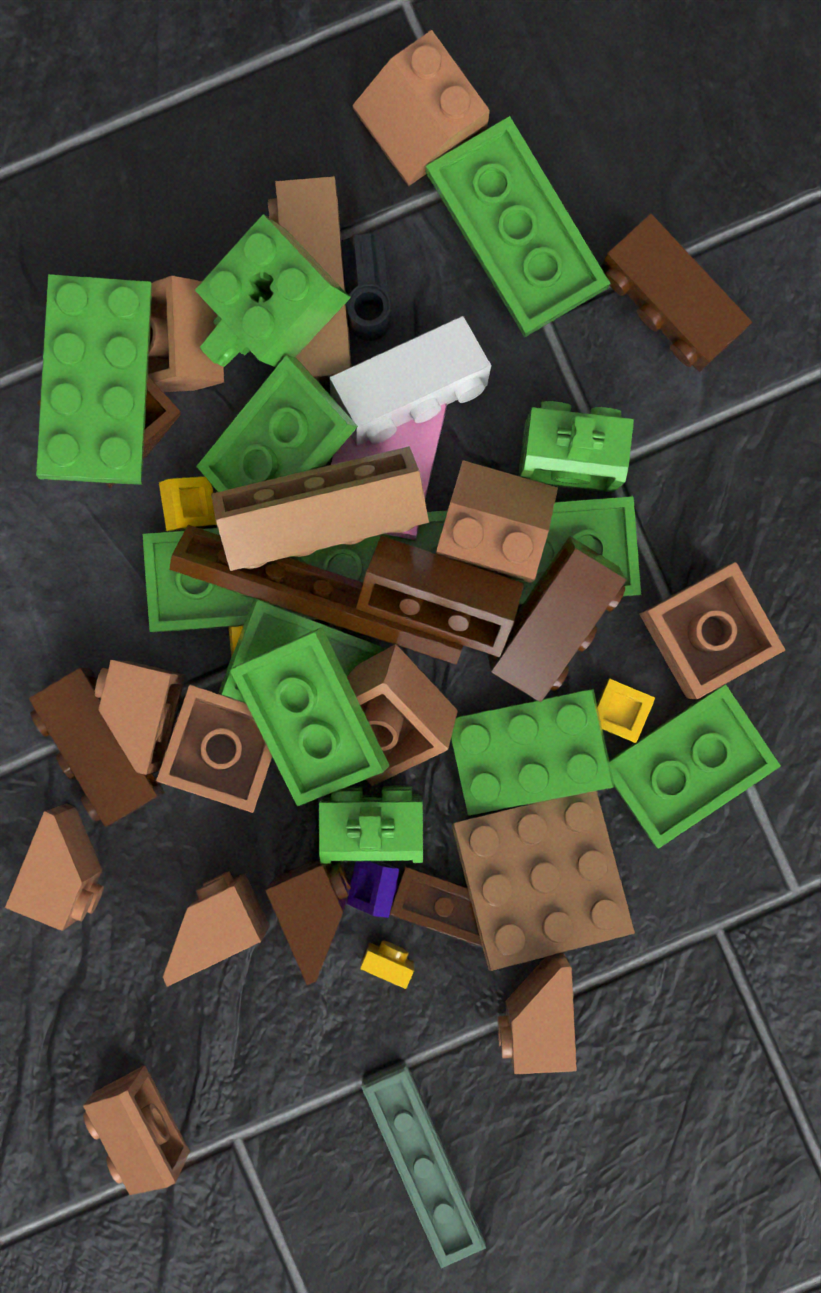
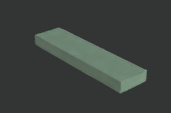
M407 1063L363 1081L361 1084L362 1090L440 1267L443 1268L486 1249L485 1240Z

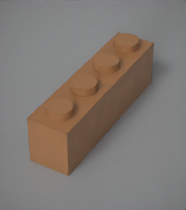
M335 176L275 181L277 198L268 199L269 218L285 228L345 291ZM346 303L295 357L321 386L330 385V377L352 367Z
M410 446L211 494L215 519L230 571L241 568H258L270 561L290 556H307L319 549L340 544L352 545L368 537L389 532H406L414 526L429 523L420 471Z

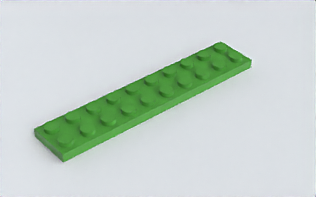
M634 497L555 502L549 532L535 580L527 583L513 579L524 583L519 605L524 604L564 543L571 536L620 567L626 578V582L623 584L625 586L623 597L641 595ZM448 511L427 512L429 523L419 525L416 541L381 534L365 538L356 544L335 545L316 550L307 556H290L287 558L364 582L380 536L436 554ZM218 528L203 529L220 535ZM184 531L142 534L150 632L244 625L252 602L256 598L169 570L172 553ZM265 602L267 604L273 605L275 607L281 608L283 610H286L288 612L294 613L296 615L302 616L310 620H320L272 603Z

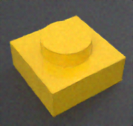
M205 476L168 479L159 482L166 531L183 530L188 525L197 528L217 525L211 496L213 493L212 484Z
M607 679L597 703L602 729L637 743L655 697L612 679Z
M382 941L379 947L369 942L362 958L360 969L406 989L414 972V962L407 959L408 951L395 944Z

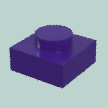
M356 861L346 904L372 916L389 918L392 901L397 893L399 868L381 861Z

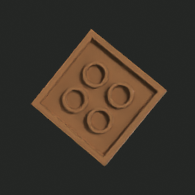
M597 791L541 801L452 824L489 971L635 934Z

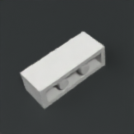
M462 316L330 377V396L358 426L351 434L356 445L358 446L367 441H370L371 444H377L394 435L397 431L396 427L414 419L415 423L430 420L440 412L441 405L445 403L448 405L456 400L464 403L479 396L488 385L491 364L465 318Z

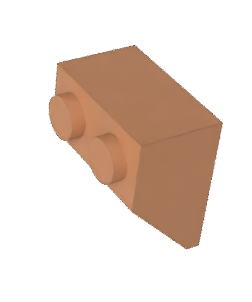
M432 30L392 57L352 105L355 113L408 187L426 175V165L487 130L490 111Z
M169 276L151 283L152 302L148 376L162 392L195 391L224 383V366L213 363L200 349V346L215 329L216 325L213 321L217 317L213 309L195 291L202 281Z
M462 461L436 554L492 573L531 583L535 580L549 532L558 487Z
M397 644L359 663L347 676L390 765L383 773L366 779L371 786L448 750L458 710Z
M110 660L109 669H101L96 683L95 697L101 698L98 710L134 770L145 775L159 771L169 745L186 675L131 661Z
M64 804L44 811L5 906L9 910L61 931L77 920L82 921L87 912L92 914L104 889V886L97 884L102 868L75 806Z
M230 871L225 872L203 883V887L196 890L198 898L186 910L163 975L167 987L262 941L270 924L245 873L233 878Z
M563 952L546 956L506 1000V1016H497L499 1047L501 1046L502 1058L511 1059L514 1074L577 1071L572 967Z
M144 1065L93 1092L83 1105L85 1109L83 1118L91 1136L96 1140L100 1138L108 1153L106 1161L113 1179L118 1184L123 1182L129 1195L167 1188L176 1183L190 1150L146 1066Z

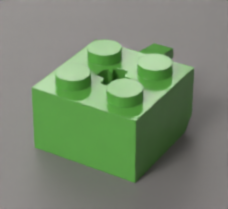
M263 214L195 289L217 314L213 321L216 327L200 346V349L213 363L224 367L239 352L246 355L250 351L259 361L277 367L286 355L295 358L351 297L285 228Z
M555 401L541 402V408H531L524 424L518 476L552 486L614 493L626 481L634 419L621 418L622 411L613 408L595 407L591 409V414L571 412V405Z
M347 786L332 792L331 795H325L319 802L320 863H331V861L413 860V863H423L422 794H412V786H383L382 795H363L362 786Z

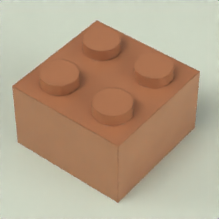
M736 562L716 570L639 613L686 699H699L785 651L784 646Z
M189 685L156 781L253 813L272 755L247 704Z

